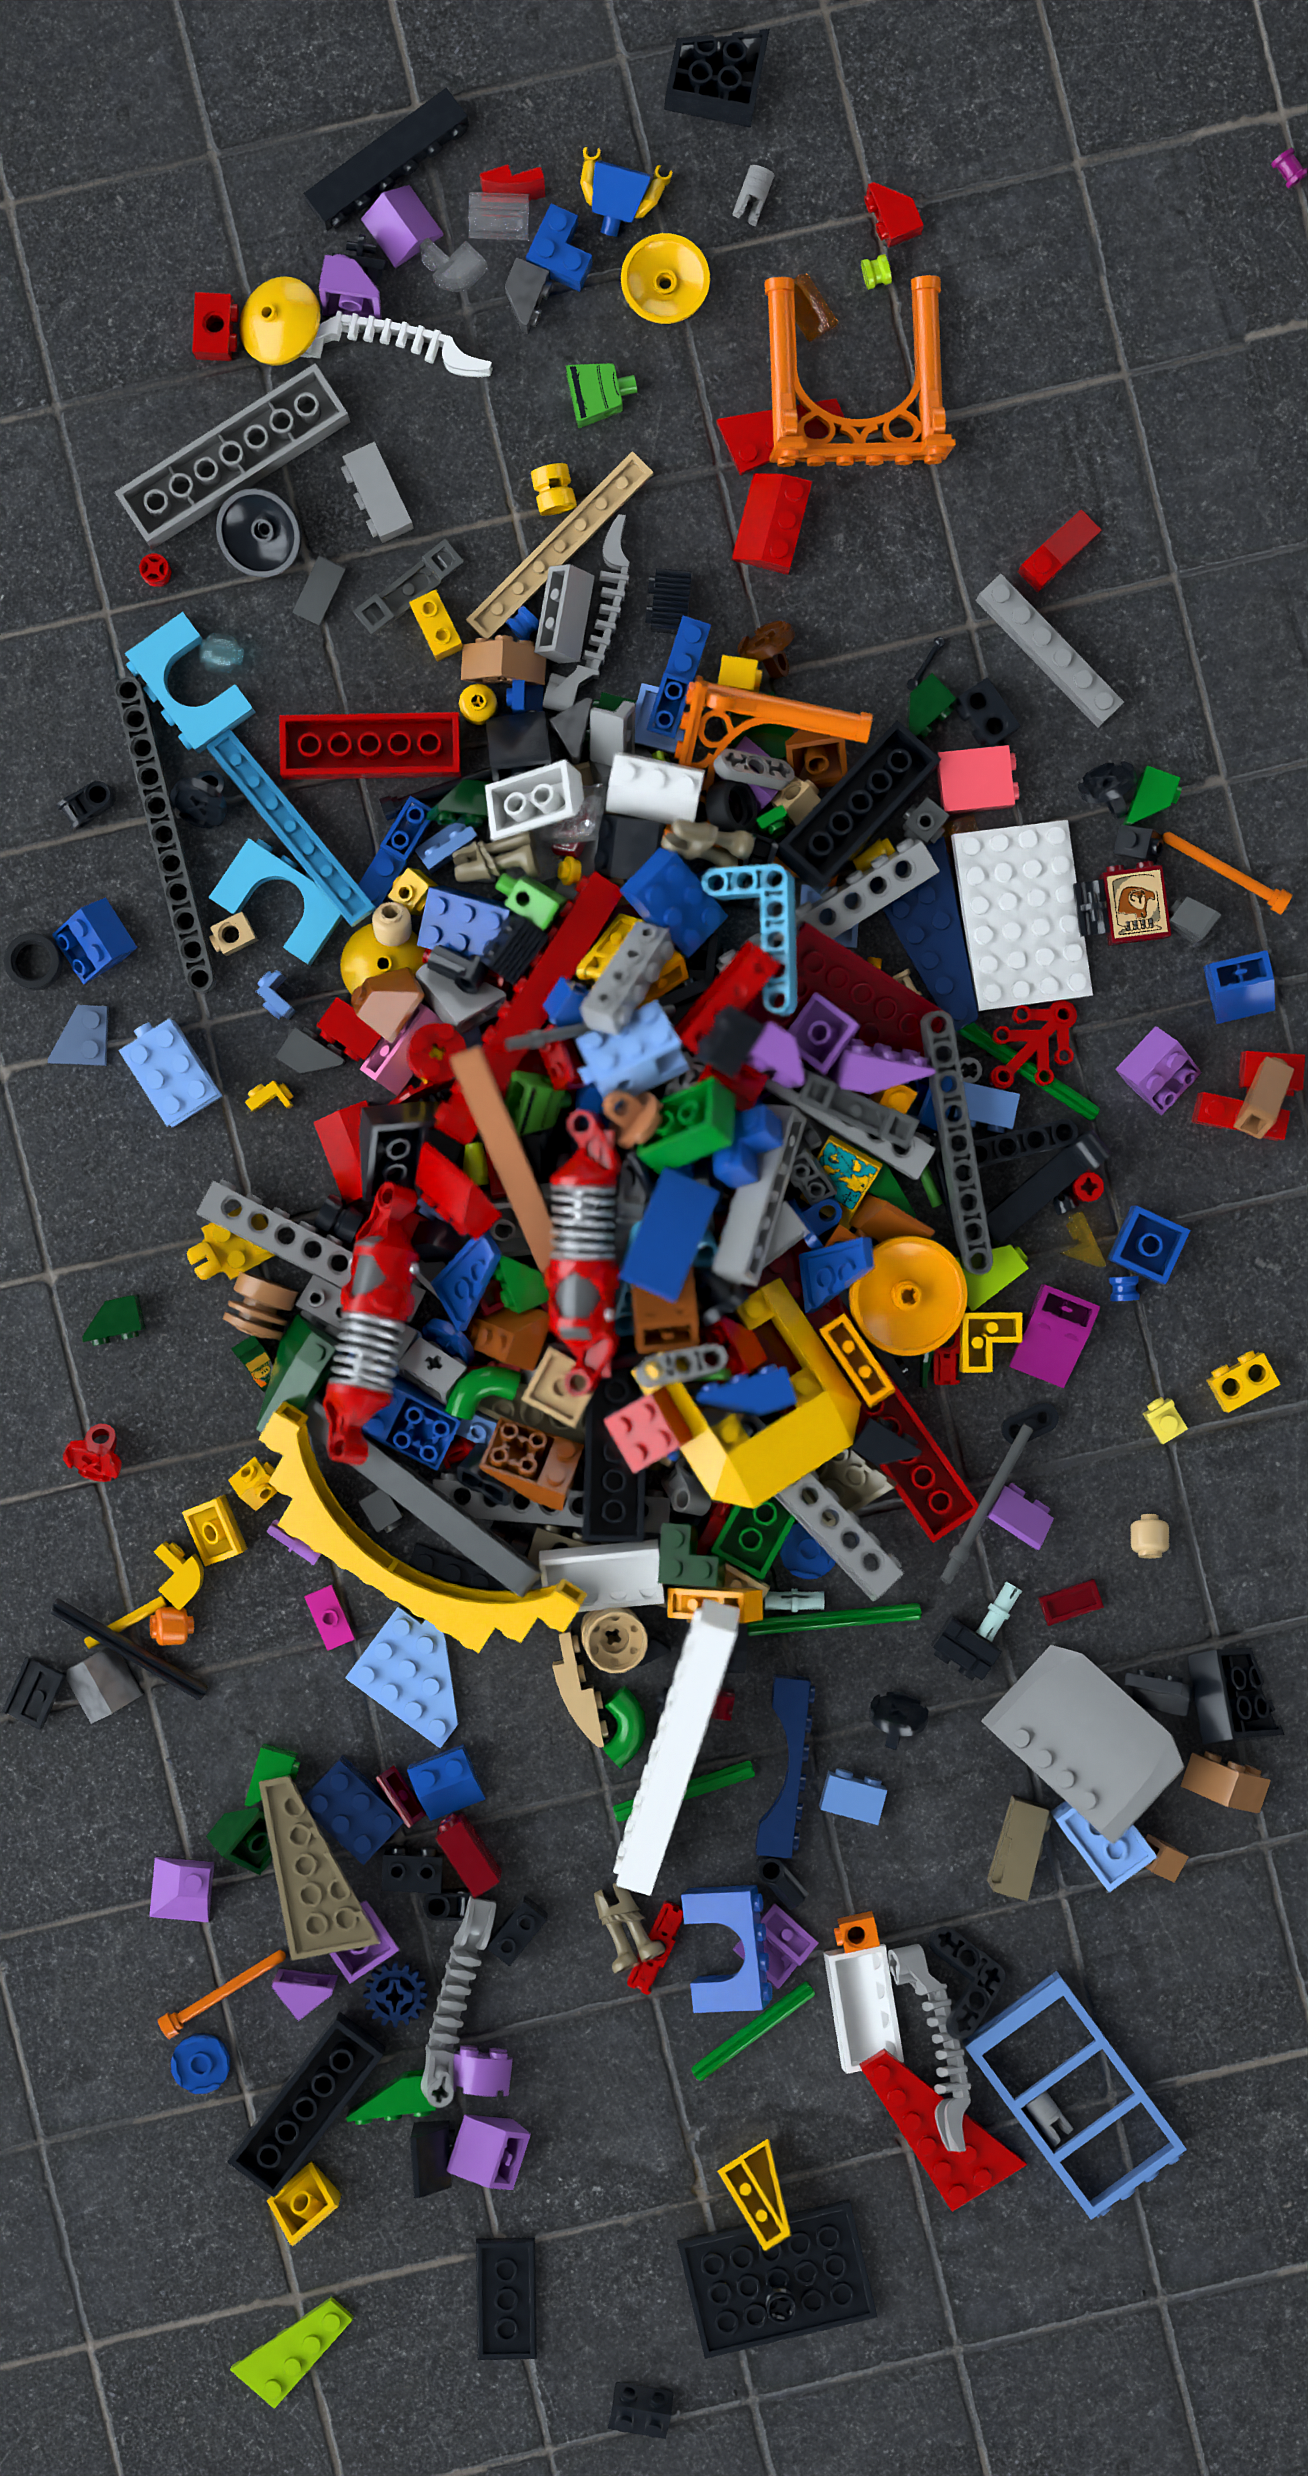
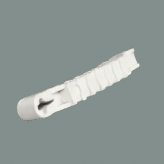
M337 311L336 316L319 325L317 335L311 346L300 356L321 358L323 344L333 340L339 341L341 332L348 333L347 338L356 341L358 331L363 330L365 331L363 340L370 343L373 341L375 332L382 333L380 342L389 345L391 335L398 336L395 345L401 348H405L407 339H412L414 341L411 352L420 355L423 342L429 343L424 360L432 364L434 363L439 346L443 347L442 357L444 365L449 372L456 375L485 377L490 376L493 370L491 367L492 362L464 354L458 349L451 336L443 335L439 330H427L421 325L418 327L409 326L407 322L400 324L388 318L385 321L379 320L370 315L368 318L360 317L355 313L352 316L344 315L340 311Z

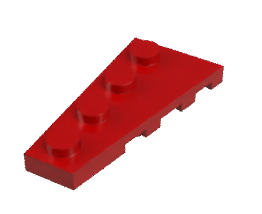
M836 398L814 402L828 413L845 418ZM801 404L796 405L797 423L800 422L803 416L809 413ZM772 410L716 419L717 426L740 476L770 463L769 457L774 448ZM815 418L804 425V433L811 439H823L828 436V428L824 423ZM836 427V432H835V433H838V432H839V430H840L839 427Z

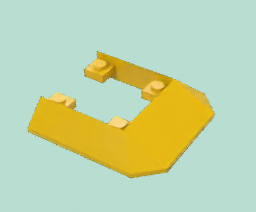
M781 1278L750 1295L749 1299L737 1307L734 1312L743 1326L751 1331L769 1319L774 1323L803 1368L789 1378L797 1400L794 1403L797 1409L749 1439L734 1414L710 1428L681 1382L665 1385L695 1437L679 1447L710 1497L713 1500L752 1509L853 1445L861 1407L860 1400ZM680 1350L660 1351V1352L657 1353L656 1355L665 1354V1353H670V1352H675V1351H680ZM676 1360V1369L681 1373H686V1363L682 1360ZM647 1365V1375L650 1378L657 1379V1369L654 1366ZM635 1368L633 1371H631V1374L633 1375V1377H634L635 1380L637 1381V1379H636V1370H637V1368ZM638 1383L645 1396L662 1387L645 1388Z

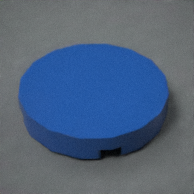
M799 1522L793 1524L780 1548V1557L784 1566L793 1575L802 1579H817L829 1572L836 1562Z
M207 2033L192 2034L184 2038L175 2048L171 2058V2073L176 2083L194 2094H207L218 2089L226 2080L231 2067L230 2054L226 2045L217 2037Z

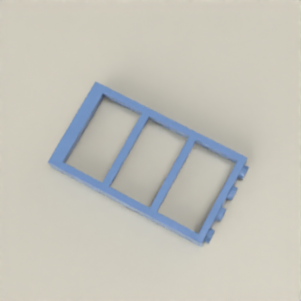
M1057 1971L976 2029L971 2036L962 2040L964 2047L1091 2220L1096 2216L1099 2218L1101 2214L1102 2216L1107 2214L1111 2210L1112 2204L1119 2199L1125 2200L1135 2192V2187L1143 2181L1149 2182L1159 2174V2170L1166 2164L1172 2165L1180 2160L1179 2157L1183 2156V2152L1187 2150ZM1064 1996L1095 2040L1014 2099L982 2055L1057 1999ZM1103 2049L1134 2093L1052 2152L1021 2108ZM1141 2102L1170 2142L1091 2201H1088L1060 2161Z

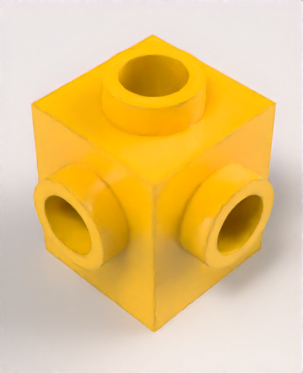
M407 868L404 874L394 880L388 897L394 902L404 905L410 915L421 916L424 913L429 887L438 885L421 870Z
M255 1456L228 1479L238 1496L255 1511L278 1492L273 1485L268 1483L275 1468L268 1461L263 1464Z

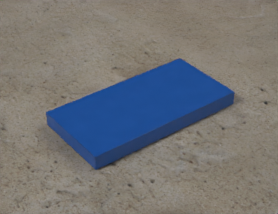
M665 1167L661 1172L618 1278L674 1303L677 1300L720 1192Z

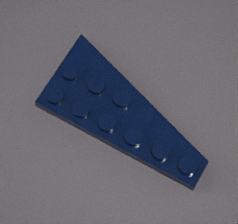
M942 837L934 844L931 843L925 846L940 872L881 909L935 1005L951 1015L954 1031L957 1032L977 1021L978 1012L945 839ZM905 860L896 864L895 873L897 876H902L907 872L908 866ZM880 876L874 877L870 882L871 891L877 892L882 887Z

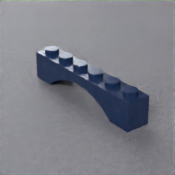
M774 1674L771 1705L779 1717L786 1734L788 1766L785 1781L778 1797L769 1810L758 1820L755 1845L756 1855L792 1859V1851H798L799 1833H795L796 1821H801L803 1804L798 1803L799 1791L804 1792L806 1774H801L802 1762L808 1761L809 1745L804 1744L805 1733H810L812 1726V1715H807L808 1703H814L815 1686L810 1685L809 1677Z

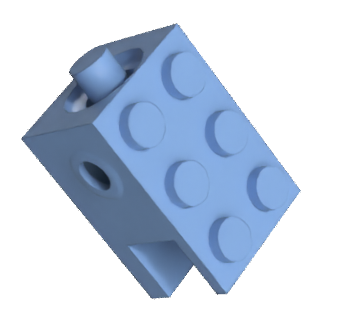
M657 1000L634 1010L629 1023L624 1025L618 1036L593 1030L575 1039L585 1065L578 1069L580 1077L585 1085L594 1082L603 1100L614 1090H623L635 1097L690 1070L685 1057L679 1049L682 1044ZM624 1099L619 1100L616 1105L624 1102Z
M170 1018L155 1028H152L149 1022L138 1027L134 1031L138 1038L119 1050L166 1126L176 1127L223 1097L176 1021Z
M1066 1800L1050 1812L1108 1892L1115 1889L1157 1858L1134 1825L1113 1845Z

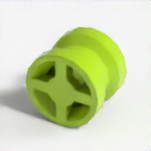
M885 254L878 255L877 259L872 261L869 259L861 260L863 278L868 290L875 288L876 284L883 283L888 285L892 283L891 271Z

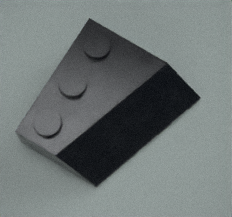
M761 29L759 33L744 34L743 31L732 32L730 36L714 37L712 34L677 38L666 89L664 110L751 128L770 29Z
M1251 1648L1215 1649L1188 1656L1189 1673L1193 1683L1194 1701L1197 1706L1203 1744L1240 1742L1285 1735L1282 1726H1276L1271 1712L1275 1708L1272 1700H1266L1262 1690L1264 1680Z

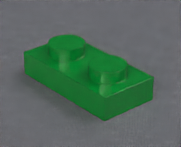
M782 804L756 819L759 835L781 841L787 836V832L790 831L788 814Z

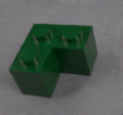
M662 1523L658 1583L724 1588L726 1558L697 1555L698 1526Z

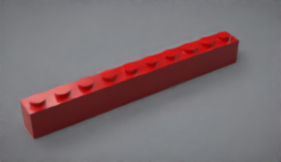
M593 872L587 877L583 875L574 887L577 894L572 902L570 900L565 902L558 914L562 917L557 926L552 925L546 932V935L550 938L529 965L531 968L527 975H522L513 986L512 990L516 993L511 1001L506 1000L498 1010L497 1015L500 1018L495 1027L490 1025L482 1036L481 1040L485 1042L482 1050L500 1093L529 1048L524 1047L508 1051L505 1046V1039L526 1035L527 1031L542 1027L549 1015L544 1009L543 1004L561 976L571 980L580 962L585 957L623 895L619 891L621 888L597 872ZM457 1078L450 1089L453 1093L448 1103L443 1101L434 1115L437 1118L434 1126L461 1144L466 1145L470 1144L479 1127Z

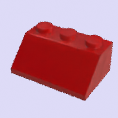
M754 473L731 560L789 575L812 481L786 474Z
M367 1100L338 1110L313 1122L342 1199L346 1200V1205L363 1199L359 1127L361 1108L371 1106Z
M427 1141L422 1145L415 1184L423 1192L419 1197L431 1209L436 1205L435 1211L446 1222L452 1219L451 1225L459 1234L464 1236L468 1233L477 1241L502 1215L470 1178Z

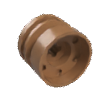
M240 1271L233 1289L243 1295L244 1300L243 1302L229 1300L227 1304L239 1310V1314L225 1312L222 1319L231 1323L236 1329L263 1339L273 1338L281 1340L284 1333L273 1328L272 1325L275 1323L287 1326L288 1321L277 1315L278 1309L292 1311L299 1292L271 1280Z

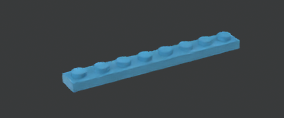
M230 728L206 746L213 758L352 928L375 911V906Z

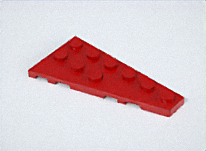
M886 2049L879 2051L859 2064L952 2212L1027 2165L1023 2158L1013 2153L1003 2142L993 2137L965 2112L962 2119V2131L966 2151H948L941 2139L935 2119L936 2106L941 2100L946 2098L936 2093L930 2084L925 2083Z

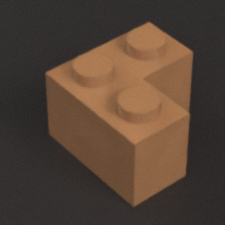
M505 635L495 636V640L476 638L475 643L463 644L461 680L483 685L501 682L512 684L513 680H525V685H545L546 658L534 653L535 642L521 640L513 642V637Z
M1205 1751L1204 1755L1191 1754L1181 1787L1226 1807L1260 1813L1271 1782L1270 1779L1260 1776L1262 1770L1246 1764L1243 1766L1232 1761L1225 1764L1221 1762L1222 1756L1209 1751Z

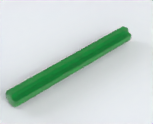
M745 1761L688 1780L681 1801L753 1778L755 1772L752 1763ZM634 1799L613 1806L614 1816L618 1822L627 1820L631 1816Z
M807 1981L803 1982L692 2066V2073L699 2081L706 2079L815 1995L812 1986Z

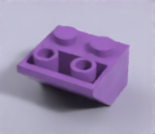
M771 1022L762 1024L765 1026V1030L758 1038V1041L755 1042V1046L752 1047L749 1056L746 1057L748 1058L746 1064L759 1072L767 1070L774 1075L772 1080L783 1088L801 1086L805 1080L796 1039Z
M1157 1026L1150 1031L1116 1068V1071L1127 1085L1161 1116L1202 1073L1180 1043Z
M465 2114L447 2171L487 2188L513 2190L531 2134L513 2119Z

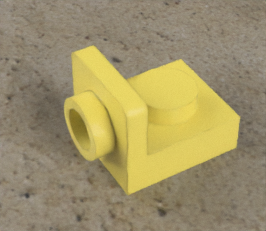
M1162 1397L1148 1404L1149 1410L1143 1413L1160 1443L1165 1444L1188 1428L1174 1407L1175 1403L1169 1398L1164 1400Z

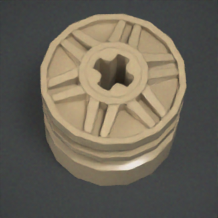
M631 1608L588 1611L584 1615L580 1625V1640L591 1662L600 1670L609 1673H624L634 1668L643 1659L647 1649V1634L636 1613ZM614 1630H616V1636L610 1635L609 1637H607V1631L613 1632Z

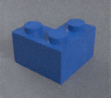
M551 203L526 255V261L549 270L550 279L581 292L593 266L592 255L570 245L578 228V216Z
M765 1105L735 1114L733 1144L713 1152L714 1175L732 1190L758 1182L757 1155L784 1146L782 1120Z

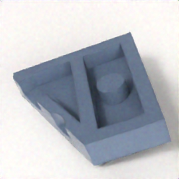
M77 1005L48 1057V1063L107 1066L109 1007Z

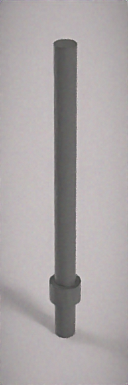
M674 1005L661 1007L667 1018L675 1016ZM585 1023L546 1031L535 1029L527 1031L526 1035L505 1039V1046L508 1051L524 1047L534 1049L543 1047L548 1042L582 1036L595 1029L586 1027Z
M1022 1425L958 1546L954 1545L949 1554L950 1561L940 1577L945 1583H952L960 1566L965 1565L970 1556L968 1551L1033 1432L1031 1427Z

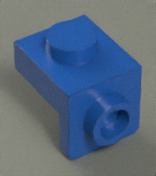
M513 680L512 688H507L506 696L507 706H512L513 715L522 714L528 710L543 711V686L525 685V680Z

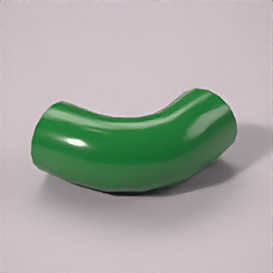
M486 1366L472 1370L458 1381L448 1399L445 1411L458 1418L473 1420L477 1406L483 1398L494 1395L513 1400L519 1386L521 1372L495 1366Z
M626 1685L618 1689L604 1704L617 1721V1731L602 1749L620 1769L629 1763L642 1747L647 1730L645 1711L636 1696Z

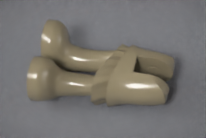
M676 819L671 825L676 834L666 833L661 842L665 849L670 852H676L682 859L702 858L714 863L715 869L738 867L737 858L747 859L754 846L753 835L750 832L718 831V827L706 822L697 823L682 819Z
M533 829L487 844L483 841L478 843L474 841L469 846L453 852V862L458 865L454 870L456 880L458 882H469L480 879H492V875L501 877V870L512 867H522L527 875L531 877L540 876V866L535 853L537 844ZM517 849L515 851L492 858L493 855H496L498 853Z
M615 1882L612 1885L620 1903L610 1907V1902L602 1889L594 1893V1899L599 1920L602 1921V1926H607L617 1950L618 1958L612 1963V1970L614 1974H618L640 1964L628 1942L622 1923H626L631 1932L641 1962L653 1959L666 1950L662 1943L649 1939L640 1922L645 1919L639 1913L641 1909L634 1902L628 1889L616 1886Z

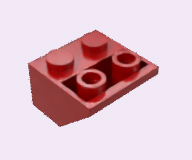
M726 1317L719 1318V1320L705 1328H698L699 1347L718 1345L725 1351L727 1361L722 1369H729L730 1378L746 1374L768 1359L755 1333ZM705 1354V1363L710 1367H715V1358L710 1354ZM701 1381V1382L703 1383L704 1386H706V1385H709V1384H712V1383H716V1382H719V1384H722V1383L727 1382V1381Z

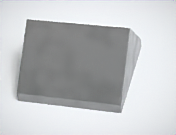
M590 698L583 699L550 719L551 729L573 765L580 762L584 738L590 722V711L593 706L592 699Z
M108 1647L63 1671V1673L67 1674L65 1678L91 1724L116 1712L143 1695L123 1656Z

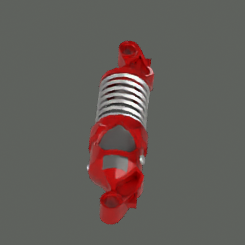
M578 1110L569 1116L567 1122L568 1130L575 1137L580 1148L570 1161L550 1177V1184H553L550 1188L554 1191H564L555 1192L550 1197L556 1201L568 1202L554 1204L551 1210L568 1214L554 1215L550 1219L553 1223L563 1224V1226H555L550 1230L552 1234L559 1235V1237L553 1238L550 1241L553 1246H556V1249L550 1253L549 1265L545 1267V1287L549 1289V1330L559 1337L577 1357V1362L564 1379L566 1391L576 1397L593 1392L602 1377H612V1358L617 1352L621 1340L615 1330V1290L620 1287V1278H618L620 1268L616 1266V1259H614L616 1256L610 1253L616 1248L607 1243L608 1240H614L616 1237L613 1234L607 1233L606 1230L613 1229L616 1225L613 1222L595 1221V1218H612L616 1215L614 1211L595 1210V1207L614 1206L616 1202L613 1199L595 1197L614 1195L617 1192L614 1185H617V1176L623 1165L615 1149V1130H606L598 1114L589 1110ZM584 1115L590 1121L589 1129L586 1132H583L579 1127V1120ZM578 1374L583 1375L586 1379L587 1384L584 1390L576 1385Z
M386 1182L380 1187L374 1200L370 1218L355 1235L356 1243L353 1256L350 1259L352 1277L349 1283L343 1286L340 1294V1303L343 1305V1313L341 1315L346 1319V1322H342L339 1325L341 1328L347 1329V1333H340L337 1336L339 1339L345 1340L347 1345L338 1344L335 1347L340 1351L355 1353L354 1358L340 1355L334 1356L333 1359L335 1361L353 1364L352 1369L334 1366L331 1370L334 1373L351 1375L350 1380L330 1378L327 1384V1395L323 1401L325 1414L329 1422L327 1447L330 1458L357 1466L362 1465L369 1454V1445L364 1440L360 1428L379 1410L392 1403L393 1396L391 1394L393 1392L391 1389L394 1387V1384L387 1379H392L397 1375L390 1368H394L399 1364L392 1357H396L401 1353L395 1347L403 1342L398 1335L405 1331L404 1327H406L405 1324L407 1323L408 1316L412 1314L415 1307V1296L411 1293V1284L419 1271L418 1262L420 1255L410 1244L400 1221L415 1209L417 1193L413 1189L391 1182Z

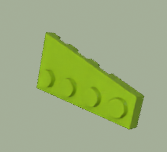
M330 2297L301 2317L298 2322L288 2329L282 2330L275 2338L256 2348L249 2356L233 2364L230 2371L275 2409L350 2324L354 2316L333 2297Z

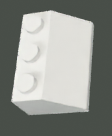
M618 751L614 756L605 811L670 825L676 819L695 822L705 770Z
M562 760L485 785L491 839L496 841L575 816L584 801L581 773L567 760Z

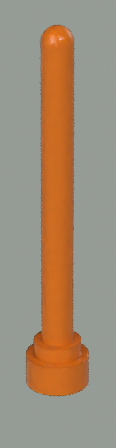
M1166 832L1162 836L1166 844L1267 900V904L1271 906L1270 909L1280 915L1284 912L1293 894L1283 888L1281 891L1276 888L1275 890L1270 889L1171 832Z
M283 1950L276 1951L178 2014L176 2012L172 2014L166 2013L158 2018L157 2021L162 2032L169 2040L180 2033V2029L184 2027V2023L286 1959V1953Z

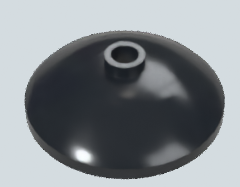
M246 488L230 496L218 513L216 534L219 546L228 561L243 573L254 577L275 576L290 567L297 558L302 543L300 522L292 506L279 494L264 488ZM263 523L269 526L270 532L264 530Z

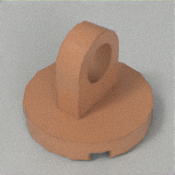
M614 1090L607 1095L603 1104L605 1114L611 1119L609 1130H615V1142L623 1148H633L631 1145L635 1143L640 1145L647 1141L655 1133L661 1122L662 1116L659 1113L660 1109L663 1110L662 1104L653 1094L643 1092L633 1097L623 1090ZM624 1099V1102L615 1111L616 1103Z

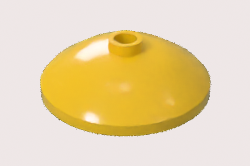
M661 233L642 239L629 251L621 270V287L627 303L639 316L654 323H676L693 315L705 301L710 285L709 267L703 253L690 240L676 234ZM664 280L671 284L667 289H663L660 286V283Z
M287 276L276 277L264 282L252 292L241 312L239 331L243 346L253 358L267 365H284L296 360L307 351L317 335L320 325L319 302L312 289L296 278Z
M372 923L357 930L347 941L340 963L343 982L351 995H353L358 986H362L366 978L408 967L412 969L416 977V972L425 964L422 958L426 949L417 946L418 936L412 931L410 938L404 944L386 946L377 941ZM387 959L389 966L386 969H380L378 967L379 960Z

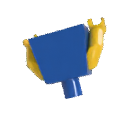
M585 147L583 149L584 163L580 184L586 203L592 206V212L604 215L600 232L617 237L621 220L632 223L635 218H643L658 203L665 186L670 183L673 172L670 170L667 177H661L659 175L661 165H658L653 176L601 161L600 148L597 149L598 153L596 156L589 157L588 147Z

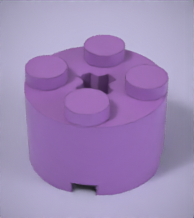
M460 2045L459 2051L454 2052L453 2091L456 2092V2086L464 2087V2094L497 2097V2091L503 2090V2096H508L513 2058L508 2056L507 2050L489 2048V2053L478 2052V2047Z

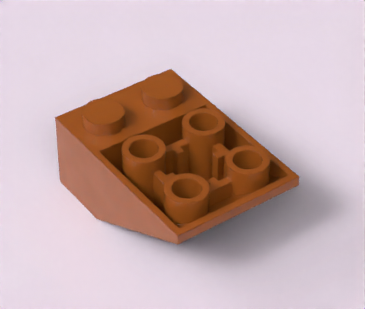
M692 1263L677 1300L674 1303L631 1284L633 1339L638 1353L699 1347Z
M500 1417L479 1468L533 1502L563 1512L582 1464L585 1445Z

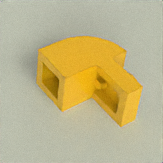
M165 1541L154 1553L174 1574L158 1591L180 1610L200 1590L204 1579V1569L196 1553L186 1561L183 1558L185 1553L174 1542L169 1544Z

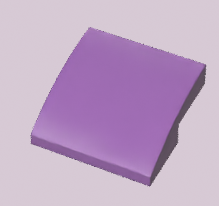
M773 1904L761 1916V1923H764L766 1926V1940L763 1941L764 1953H768L769 1970L766 1971L767 1981L774 1988L779 1989L795 1968L801 1966L818 1942L776 1904ZM740 1940L732 1950L744 1960L745 1950L742 1940Z

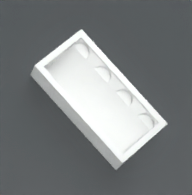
M658 1539L539 1551L542 1587L558 1584L564 1578L586 1592L587 1596L577 1612L664 1603L663 1584L658 1583L660 1558Z
M880 1944L878 1947L846 1954L844 1948L823 1952L842 2069L847 2074L862 2071L859 2064L883 2049H886L899 2061L904 2062L886 1945Z

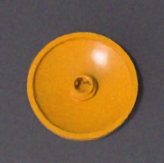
M899 1236L876 1245L872 1248L874 1268L850 1285L849 1303L857 1328L873 1345L895 1355H921L940 1347L957 1330L966 1310L967 1285L959 1263L946 1248L922 1237Z

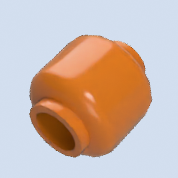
M175 1606L160 1607L156 1610L155 1615H150L151 1639H156V1642L161 1646L182 1645L187 1641L188 1634L194 1633L193 1616H188L184 1607L180 1610Z

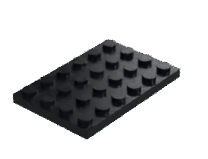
M850 2199L787 2214L791 2236L768 2251L763 2249L748 2223L677 2240L705 2359L878 2318ZM779 2285L788 2287L794 2293L797 2308L794 2319L783 2325L776 2324L768 2317L766 2306L767 2293L770 2289Z

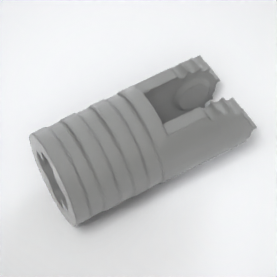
M750 165L733 210V216L739 218L744 213L748 201H750L753 205L747 222L756 226L775 176L772 171L762 166Z
M1046 2090L1025 2105L1028 2112L1054 2147L1061 2140L1051 2126L1053 2122H1056L1059 2128L1067 2134L1073 2130Z

